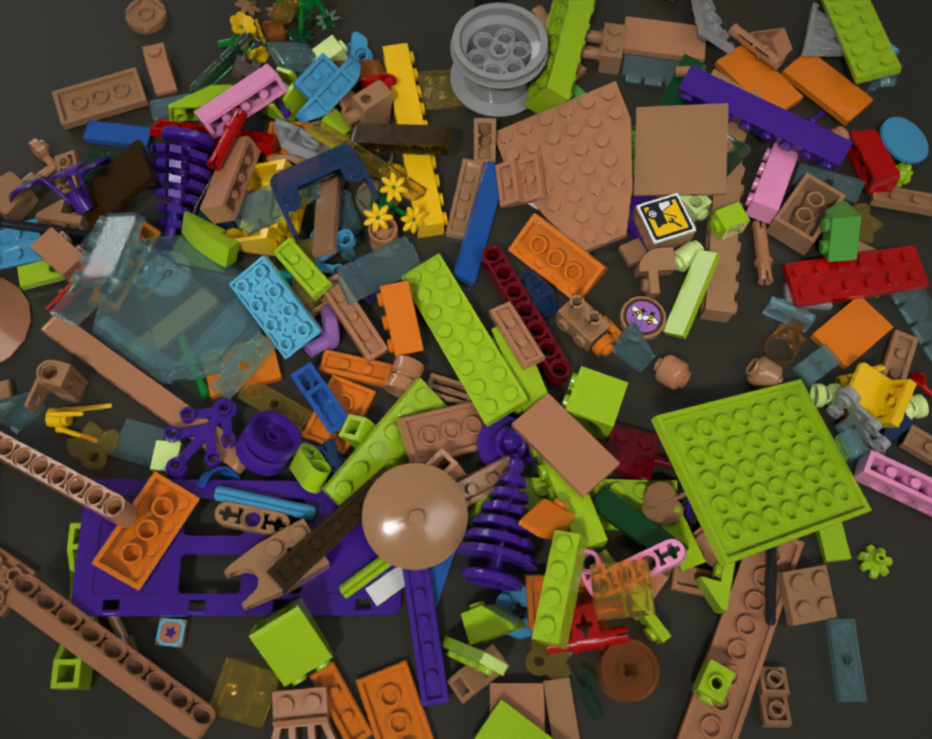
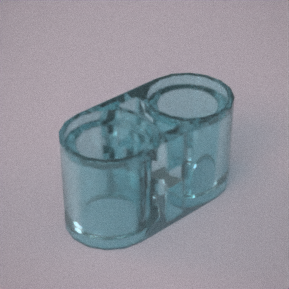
M824 344L797 364L792 371L809 388L842 361Z
M857 427L842 432L834 439L846 463L862 457L869 451Z

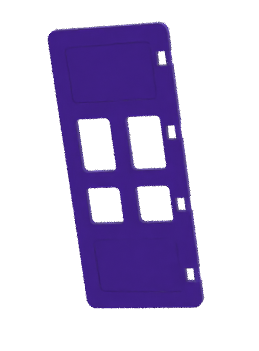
M93 479L96 483L121 495L131 504L149 480ZM169 479L200 499H215L214 493L217 486H223L284 500H303L306 504L316 507L314 519L311 521L305 520L311 531L339 507L323 490L319 493H311L305 490L298 481L208 480L206 485L201 488L198 486L199 480ZM83 507L71 604L89 617L270 616L280 610L273 609L274 600H289L290 604L299 597L303 599L312 616L394 615L401 608V590L378 606H376L366 591L367 587L396 568L393 565L349 598H345L339 591L340 585L379 557L369 545L362 523L326 555L330 563V569L303 584L301 592L286 594L255 608L244 610L242 603L248 599L258 586V578L251 573L242 574L240 591L236 594H181L179 592L182 558L185 555L242 556L270 536L245 531L240 536L185 535L184 522L138 591L91 564L117 525ZM252 513L246 517L245 522L248 526L254 527L260 523L261 518L258 514ZM105 600H120L119 609H104ZM190 600H206L205 609H190ZM356 600H371V608H355Z

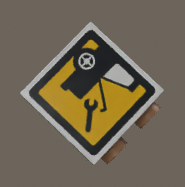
M678 193L636 205L632 220L648 252L656 248L684 245L692 240L696 232L695 223L691 220L686 206Z

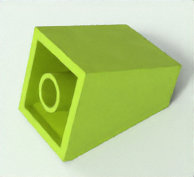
M301 597L255 624L249 634L251 641L284 687L290 683L293 686L299 684L307 678L306 673L314 668L317 671L323 669L331 662L330 658L333 657V650Z

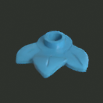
M354 31L351 43L344 44L348 49L345 52L347 57L349 58L353 55L356 60H373V54L368 48V40L361 33Z

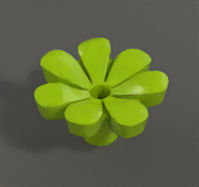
M868 545L865 547L866 552H859L857 554V559L864 561L859 565L860 570L863 572L870 570V578L876 579L879 573L883 577L888 575L889 570L886 566H891L893 561L892 558L886 557V551L883 548L876 550L873 545Z

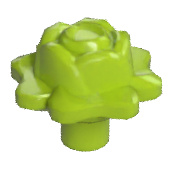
M904 162L895 165L901 175L896 184L897 188L902 184L909 183L911 180L910 176L913 175V171H911L912 166L910 164L906 165Z

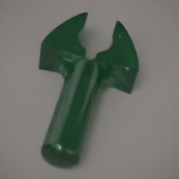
M582 667L580 670L585 677V687L577 682L574 672H571L572 693L577 691L583 695L593 719L599 720L603 717V713L592 691L593 683L597 682L598 679L589 670Z

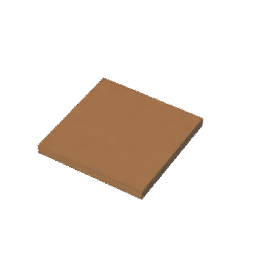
M728 103L636 107L634 197L668 196L678 193L679 196L726 195Z

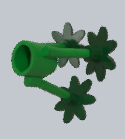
M321 0L297 1L298 8H290V11L296 14L293 17V21L299 20V26L297 28L291 27L292 32H288L287 35L293 37L292 42H297L300 39L302 44H306V40H314L310 36L313 34V31H305L304 25L306 20L310 22L315 21L312 16L317 12L316 9H313L315 5L318 6L321 15L316 16L319 22L315 24V27H322L323 32L327 30L328 25L331 28H335L334 22L340 20V17L336 16L337 11L333 10L329 14L324 9Z

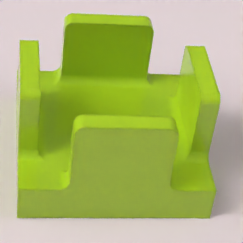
M277 67L275 71L287 89V92L278 98L284 107L291 111V116L287 119L283 117L282 110L275 100L258 112L274 119L279 117L285 121L293 122L296 119L295 115L303 107L307 98L293 86V83L298 79L296 74L291 70Z

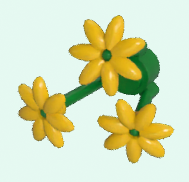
M392 172L390 180L386 177L381 178L386 186H380L379 190H377L380 197V205L374 203L372 197L370 198L369 208L372 211H363L369 217L363 224L366 226L372 224L373 232L378 230L379 225L384 229H388L385 221L393 219L392 215L385 214L389 208L403 216L401 221L407 222L403 227V231L411 228V232L414 234L417 226H424L420 219L426 216V212H420L421 207L419 204L416 205L414 211L407 207V212L391 204L393 197L398 202H401L400 193L408 192V189L401 186L405 178L401 177L396 180V174Z

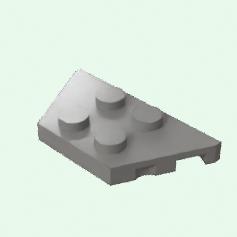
M813 3L809 13L801 56L843 57L827 15L818 10L820 5Z
M279 117L275 118L273 127L281 148L286 149L293 156L309 159L339 146Z

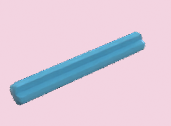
M217 486L214 493L216 501L233 502L281 512L287 516L304 518L310 521L314 519L316 507L312 505L223 486Z

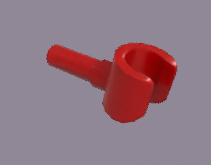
M910 373L913 378L911 380L917 383L916 387H919L932 399V390L926 384V376L923 373Z

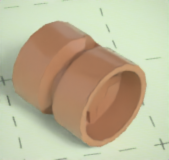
M393 219L385 221L388 229H384L379 225L378 230L373 232L372 224L368 226L371 250L379 257H390L399 249L398 227Z
M396 356L391 368L393 373L388 376L384 389L388 393L400 398L416 378H421L425 368L424 365L408 356Z

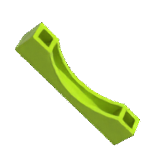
M70 523L67 553L70 568V603L81 523ZM91 617L98 623V617ZM60 644L53 662L50 689H91L93 668Z

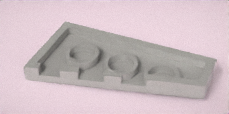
M690 0L699 37L704 41H710L730 54L735 47L733 43H729L726 40L729 35L720 26L723 22L714 12L716 8L712 0Z

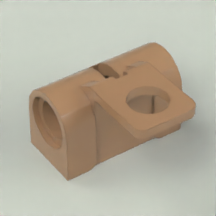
M46 360L37 367V378L26 399L25 407L32 413L37 414L47 392H52L63 400L79 403L88 381L71 364L56 360ZM38 393L37 402L33 405V399Z

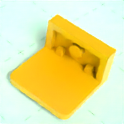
M859 363L849 384L861 397V400L858 402L859 405L882 423L883 428H899L917 385L911 379L891 380L867 363Z

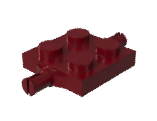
M614 423L606 440L595 438L620 463L619 467L612 473L637 480L650 481L655 465L668 469L671 467L669 458L658 455L659 436L657 434Z

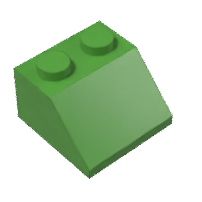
M840 201L825 210V218L821 221L823 239L819 242V252L828 262L857 259L861 215L847 201Z

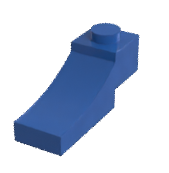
M309 362L292 373L290 377L329 434L332 435L343 427L348 415L313 364Z

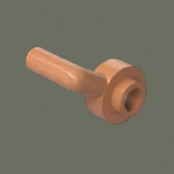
M34 138L29 141L27 145L31 151L48 165L35 174L37 178L49 177L57 171L55 160L48 152L51 150L50 147L42 139L37 140Z

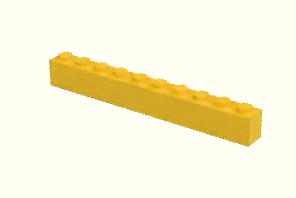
M407 43L383 46L386 74L390 73L397 78L396 85L391 86V91L393 92L392 106L396 124L428 125L427 120H423L422 117L425 115L424 103L419 102V98H422L420 85L415 83V81H418L417 69L412 68V64H415L413 51L409 52ZM402 154L412 210L414 211L416 205L419 204L421 207L420 212H426V216L420 219L424 226H417L418 238L444 234V225H448L446 212L441 210V206H444L443 195L437 191V188L440 187L438 174H434L433 169H436L435 157L430 155Z

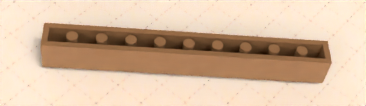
M733 122L728 123V139L734 144L735 148L727 154L726 195H708L712 204L708 210L710 213L707 216L704 251L718 252L721 257L700 307V319L725 323L737 311L738 304L737 301H734V297L739 286V282L735 281L740 267V262L737 261V255L741 247V242L738 241L740 233L719 241L716 234L712 233L709 221L714 211L737 202L740 203V197H742L744 191V184H741V179L745 172V166L742 165V161L746 154V148L743 147V143L746 140L747 132L741 130L738 127L739 125Z

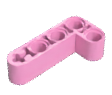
M669 539L607 568L600 554L587 549L585 559L593 555L596 564L589 570L583 565L581 577L591 596L605 600L681 565L687 558V551L681 542L676 539ZM671 546H674L676 549L680 548V551L677 552L678 558L674 559L671 556L663 558L666 562L663 565L657 552L660 551V554L665 556L670 553L669 548ZM647 557H654L656 561V566L652 571H645L643 568V561ZM629 568L632 574L631 579L626 583H622L619 579V573L622 569ZM603 579L607 583V590L603 594H598L595 586L599 580Z

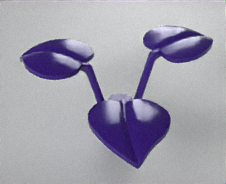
M103 157L86 165V161L77 162L68 166L65 170H60L48 178L49 181L45 176L30 180L15 188L9 195V201L12 203L16 195L29 186L46 184L61 196L68 205L72 204L79 215L95 206L88 196L90 193L86 188L84 176L94 167L108 165L111 159L110 157ZM65 176L73 191L68 193L70 198L50 181ZM70 176H79L82 189L75 186Z

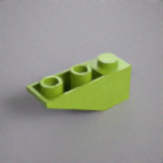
M209 85L169 104V121L199 120L194 112L231 88L232 85Z

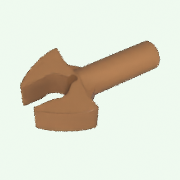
M106 616L115 635L139 653L133 635L129 636L120 617Z

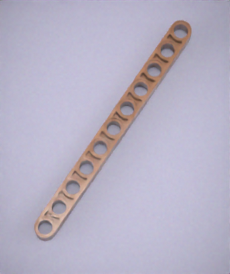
M58 311L41 328V331L170 426H176L180 429L203 425L209 421L206 418L195 420L191 424L183 423L180 411L185 407H190ZM187 413L184 415L185 418H189L192 416L191 413ZM217 427L214 433L221 463L233 469L238 475H241L246 467L236 455L235 447L226 449L222 446L220 438L223 430ZM226 438L224 442L230 443L233 439ZM204 442L200 448L206 451V444Z

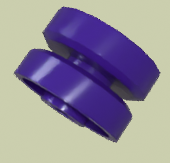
M258 412L251 417L245 430L239 436L235 445L236 455L240 462L254 473L265 476L277 475L284 470L290 458L298 450L301 443L300 432L292 421L277 412Z

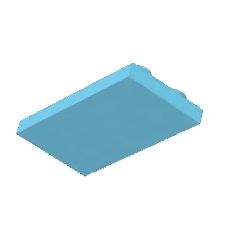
M267 255L261 256L229 283L230 287L285 360L303 348L304 344L309 343L323 332L322 328Z

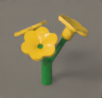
M240 11L236 15H232L229 21L232 24L234 35L231 38L218 40V47L235 46L246 53L248 57L263 61L266 64L269 53L264 46L248 50L239 44L240 41L249 38L251 40L259 38L266 45L258 19H255L254 26V20L251 16H246Z

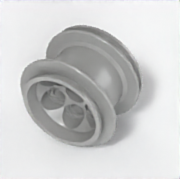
M488 3L467 12L456 24L451 39L450 51L454 63L451 68L450 82L453 92L467 108L486 116L505 117L526 110L527 107L524 106V101L529 83L542 71L548 58L547 34L539 19L528 10L509 3Z

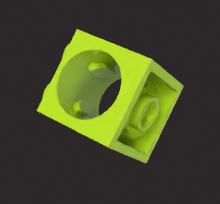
M581 366L578 374L573 373L561 406L594 438L606 440L614 426L628 382Z

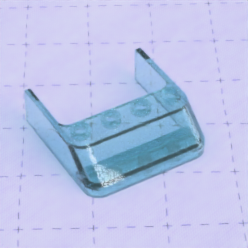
M138 212L100 215L94 225L95 228L80 244L88 249V251L85 250L78 261L81 267L79 270L76 269L69 282L72 283L70 290L49 313L76 327L90 315L119 285L146 217Z

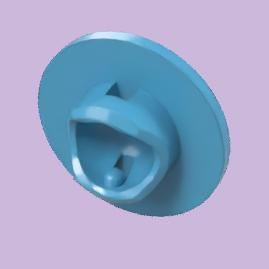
M891 117L882 124L880 129L881 140L893 159L908 164H917L927 157L929 151L927 139L914 123L905 118Z

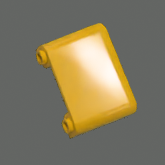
M286 159L256 164L247 190L272 191L270 186L272 176L292 165ZM309 187L298 191L301 196V204L298 209L288 213L298 235L302 225ZM275 196L269 228L261 229L253 224L251 226L242 219L240 230L229 228L225 232L226 236L240 242L238 252L275 256L273 251L289 237L296 242Z

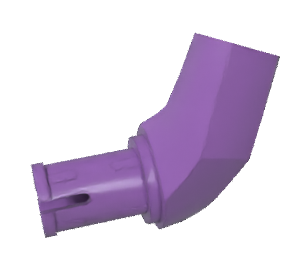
M324 305L320 310L323 330L321 336L304 344L305 351L311 358L326 349L334 350L339 345V320L330 305Z

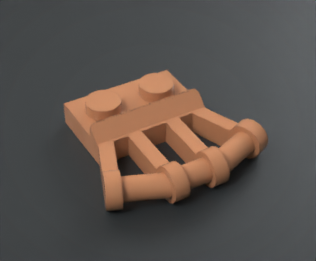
M328 685L274 690L272 692V724L274 731L271 739H280L283 728H288L289 739H298V727L303 726L308 728V739H317L316 725H322L328 739H338L330 722Z

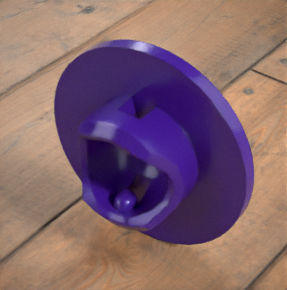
M505 416L489 427L485 424L481 427L477 436V451L485 466L504 456H509L510 459L517 458L524 462L523 471L531 464L534 457L530 453L529 444L511 427L512 423L517 420L516 418Z

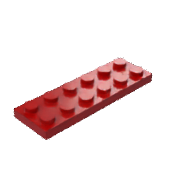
M915 245L857 253L856 260L828 262L825 258L785 263L782 266L794 308L922 290L929 286Z

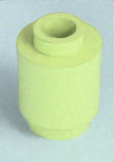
M696 240L688 241L674 251L676 270L685 272L690 268L697 250H704L701 243Z

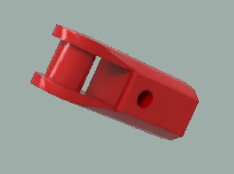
M390 73L381 75L365 74L360 80L363 89L377 80H381L390 90H392L391 86L397 83V78Z

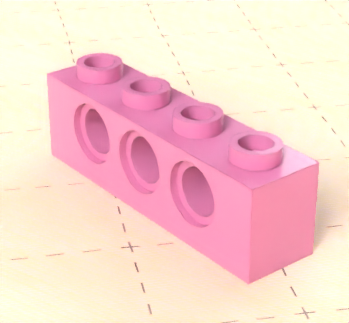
M873 450L859 458L853 474L857 482L932 517L931 477Z

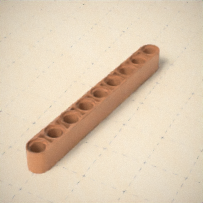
M0 431L1 462L119 527H129L136 521L138 517L137 508L121 495Z
M26 573L15 576L6 596V603L10 608L186 737L200 739L205 735L215 719V711L211 705L35 576Z

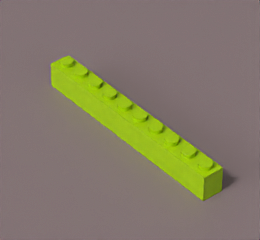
M495 327L491 329V339L530 401L515 410V413H519L521 416L548 392L537 365L523 370L498 328ZM529 445L532 457H536L539 463L537 465L539 476L542 480L545 479L547 483L546 493L548 499L554 501L555 498L566 502L569 504L568 510L575 513L567 532L581 534L588 542L587 549L594 551L603 548L608 539L590 495L587 494L582 499Z

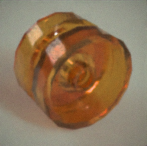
M629 639L630 643L610 645L604 649L598 657L595 667L597 684L602 692L612 700L621 703L645 699L653 693L659 683L660 667L657 657L644 643ZM624 667L630 670L629 676L624 675L623 672L626 670Z

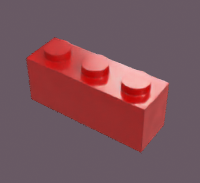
M876 129L851 132L849 136L853 144L847 155L867 194L893 191L900 179V171L896 168L891 154L888 153Z

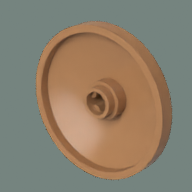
M405 463L387 470L371 485L362 507V526L369 545L384 561L402 569H426L443 562L458 548L467 528L468 510L462 490L446 472L429 464Z

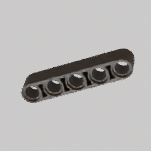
M356 123L351 127L347 144L351 145L357 153L442 156L448 154L452 130L443 125Z

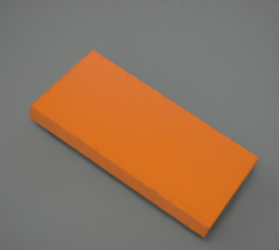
M743 45L717 60L714 65L722 74L746 89L747 92L750 93L755 90L764 100L785 110H789L801 102L804 97L777 70H773L764 61L757 60L756 55Z
M800 56L781 73L790 84L844 126L849 124L874 100L818 56Z

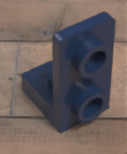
M534 269L524 271L518 275L519 280L542 318L558 311L554 289Z

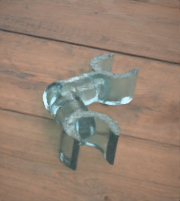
M898 74L888 76V78L867 81L872 82L868 90L874 91L882 86L893 87L897 82Z

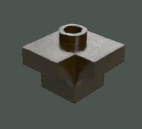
M237 54L232 76L243 80L264 66L265 62Z

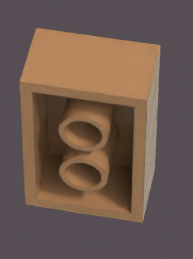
M807 172L771 222L767 233L804 256L822 232L821 221L825 218V210L843 201L846 195Z

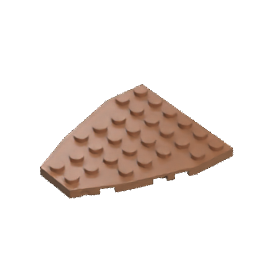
M616 81L496 131V142L503 162L511 159L519 161L535 154L542 156L547 198L533 202V204L549 223L587 252L627 237L630 203L633 193L632 122Z

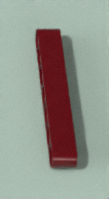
M488 245L482 253V268L502 303L504 304L508 301L512 303L529 332L537 331L541 334L540 336L532 335L541 351L548 350L553 355H544V361L538 363L551 385L556 387L563 386L567 382L571 371L568 360L501 248L496 245ZM488 258H495L496 260L490 261ZM498 276H506L507 279H500ZM516 294L518 295V297L512 298L509 295ZM526 312L530 316L523 317L520 315V313ZM561 370L564 375L558 376L553 371Z

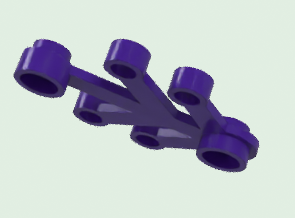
M220 399L212 407L199 410L185 407L180 411L183 423L191 424L195 420L210 418L209 421L198 426L178 429L176 426L171 425L164 429V437L169 443H175L179 439L194 437L178 457H174L166 463V472L171 479L180 480L187 475L188 461L204 442L207 451L205 455L206 465L209 468H216L221 464V457L217 452L214 430L220 423L223 430L220 438L222 446L226 449L235 447L237 440L232 431L231 420L236 416L237 408L232 400ZM221 408H228L225 412L220 411ZM187 413L192 414V416L189 418L184 417V415ZM170 432H176L175 436H168ZM226 438L233 439L230 443L224 442ZM211 457H217L215 462L208 461ZM174 464H180L178 469H172Z

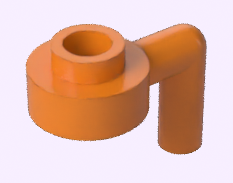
M606 315L603 318L611 325L609 329L611 334H605L592 347L591 350L598 357L601 355L605 357L610 354L615 348L613 344L623 336L622 331Z

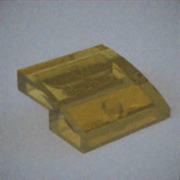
M648 559L589 565L596 621L655 615Z
M226 657L210 705L214 709L215 715L263 729L272 702V692L276 690L279 678L274 671Z

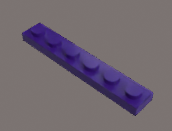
M429 568L420 570L402 569L422 707L449 702Z

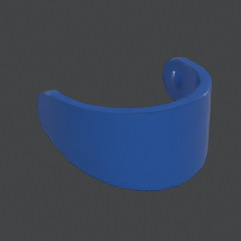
M221 466L204 472L199 479L198 486L203 488L213 473L221 475L225 480H241V478L233 469Z

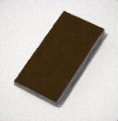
M136 139L86 183V188L90 193L88 196L95 205L85 211L91 228L98 229L157 179L142 141Z

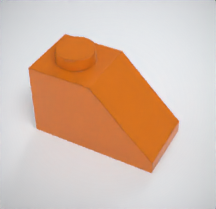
M555 498L554 501L543 499L520 519L518 524L540 538L552 540L554 530L567 532L575 513L568 510L569 504L558 498Z

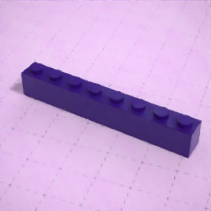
M692 65L678 88L677 96L687 104L728 103V123L733 122L739 125L738 127L745 132L752 131L766 142L773 141L779 144L778 146L782 150L794 151L799 154L798 156L805 161L812 160L826 171H836L853 144L852 141Z

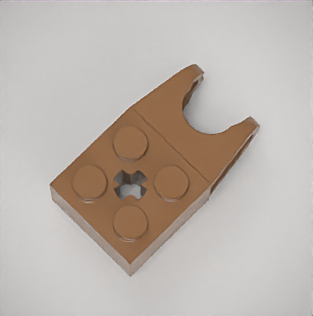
M304 518L257 544L224 571L227 578L245 573H251L258 578L256 590L242 603L244 610L255 608L278 597L285 596L330 569V563L325 556L286 593L266 574L267 570L311 532Z

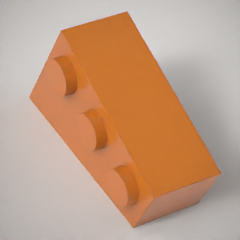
M408 280L380 286V293H376L379 307L384 308L385 316H381L384 330H389L391 338L387 339L389 353H394L396 358L398 355L406 356L423 352L424 349Z

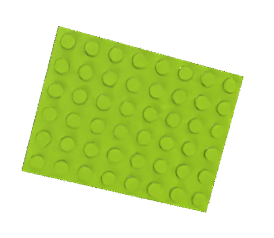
M801 379L656 415L651 419L720 567L872 511Z

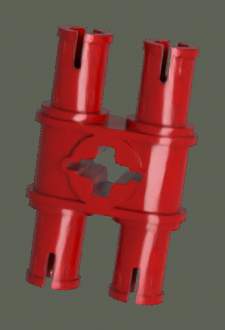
M621 597L597 602V599L591 598V601L576 603L567 649L553 646L547 647L548 655L569 651L577 655L583 651L596 649L603 651L605 646L630 643L628 635L616 636L628 632L626 625L602 629L598 625L600 618L624 615L623 607L612 608L622 606ZM582 615H584L588 623L593 624V627L588 628L587 638L582 629H577V625L582 623Z

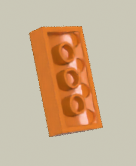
M536 213L531 216L508 249L569 298L576 294L584 298L608 269L606 265Z
M154 472L132 503L138 510L136 521L129 527L117 526L91 564L139 591L200 498L159 473Z

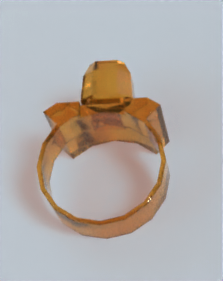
M793 321L789 326L780 323L773 334L763 343V357L769 358L781 367L788 365L795 358L797 350L806 342L805 337L801 335L804 328L803 324L799 321ZM773 338L786 340L791 344V360L778 362L770 357L766 350L767 341Z

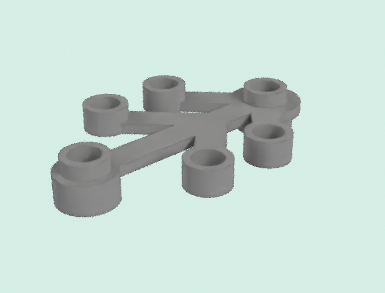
M847 385L843 388H838L835 391L837 402H833L826 410L835 419L844 414V408L848 410L850 415L835 425L836 430L841 435L847 436L855 425L864 443L863 455L871 450L883 455L891 446V442L878 432L883 428L882 423L859 405L858 402L861 400V397L854 388Z

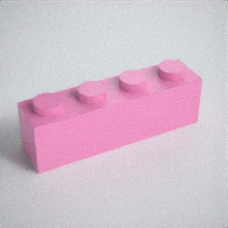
M265 64L194 113L208 133L214 139H217L223 134V127L225 123L229 122L235 108H240L239 115L244 110L248 117H250L286 93L287 89L278 73L268 64Z
M775 142L771 149L767 147L762 158L765 163L761 162L756 173L759 175V178L756 177L751 186V190H754V192H750L745 201V205L748 206L746 210L747 216L767 224H771L779 210L799 155L794 151L782 150L779 148V144Z

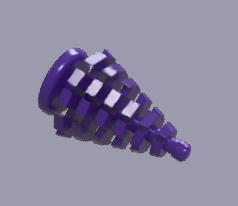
M165 126L162 128L161 137L170 144H151L150 155L156 159H151V164L154 171L158 172L156 173L157 179L154 183L163 187L156 188V197L170 202L168 204L157 203V210L167 215V218L159 217V224L165 227L162 241L167 244H174L177 237L176 231L182 230L183 222L179 221L180 217L183 218L186 211L193 214L191 209L182 206L195 207L200 198L194 195H202L206 188L205 184L210 181L213 175L211 171L215 172L216 165L213 169L207 166V161L211 156L203 152L213 151L217 141L195 130L177 126Z
M517 458L509 460L508 473H502L497 480L504 487L495 486L489 496L495 500H486L481 508L487 514L476 515L472 524L478 528L467 529L464 538L469 542H461L455 550L462 557L487 564L486 568L464 567L461 570L460 578L465 581L497 590L522 592V580L502 572V568L519 571L537 570L536 560L529 556L531 553H535L534 543L527 539L532 537L533 533L518 524L519 520L529 512L527 508L521 506L529 503L528 495L518 490L527 488L525 478L520 476L524 466L522 460Z

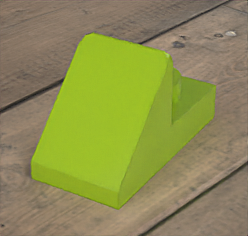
M715 562L712 571V577L715 580L701 576L694 580L715 613L721 614L728 609L735 562L720 567L718 562Z

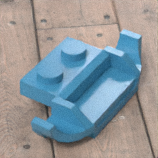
M322 53L293 83V86L308 99L295 115L302 124L328 114L357 83L361 64L353 55L338 68Z
M37 219L23 221L40 224ZM2 228L0 231V270L42 261L43 259L37 255L30 245L43 234Z

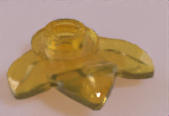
M855 204L853 208L861 215L859 241L872 243L874 242L872 233L877 232L883 226V223L869 215V204Z
M90 421L84 427L80 439L71 438L67 440L68 452L72 457L81 459V463L87 469H100L106 463L107 455L112 453L118 445V432L116 429H111L104 433L99 426ZM93 454H98V460L92 462L91 456Z
M531 639L532 650L525 659L526 668L531 674L535 676L547 675L555 680L566 678L572 673L568 664L565 663L572 654V651L548 655L547 647L551 646L540 644ZM536 657L543 659L544 664L542 667H537L534 664Z

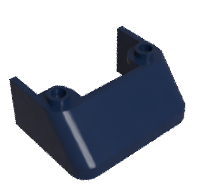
M341 144L272 176L270 180L271 189L296 242L301 239L288 213L298 209L301 204V196L298 191L342 172L344 178L352 183L364 180L374 203L380 205V197L369 173L356 150L351 145Z

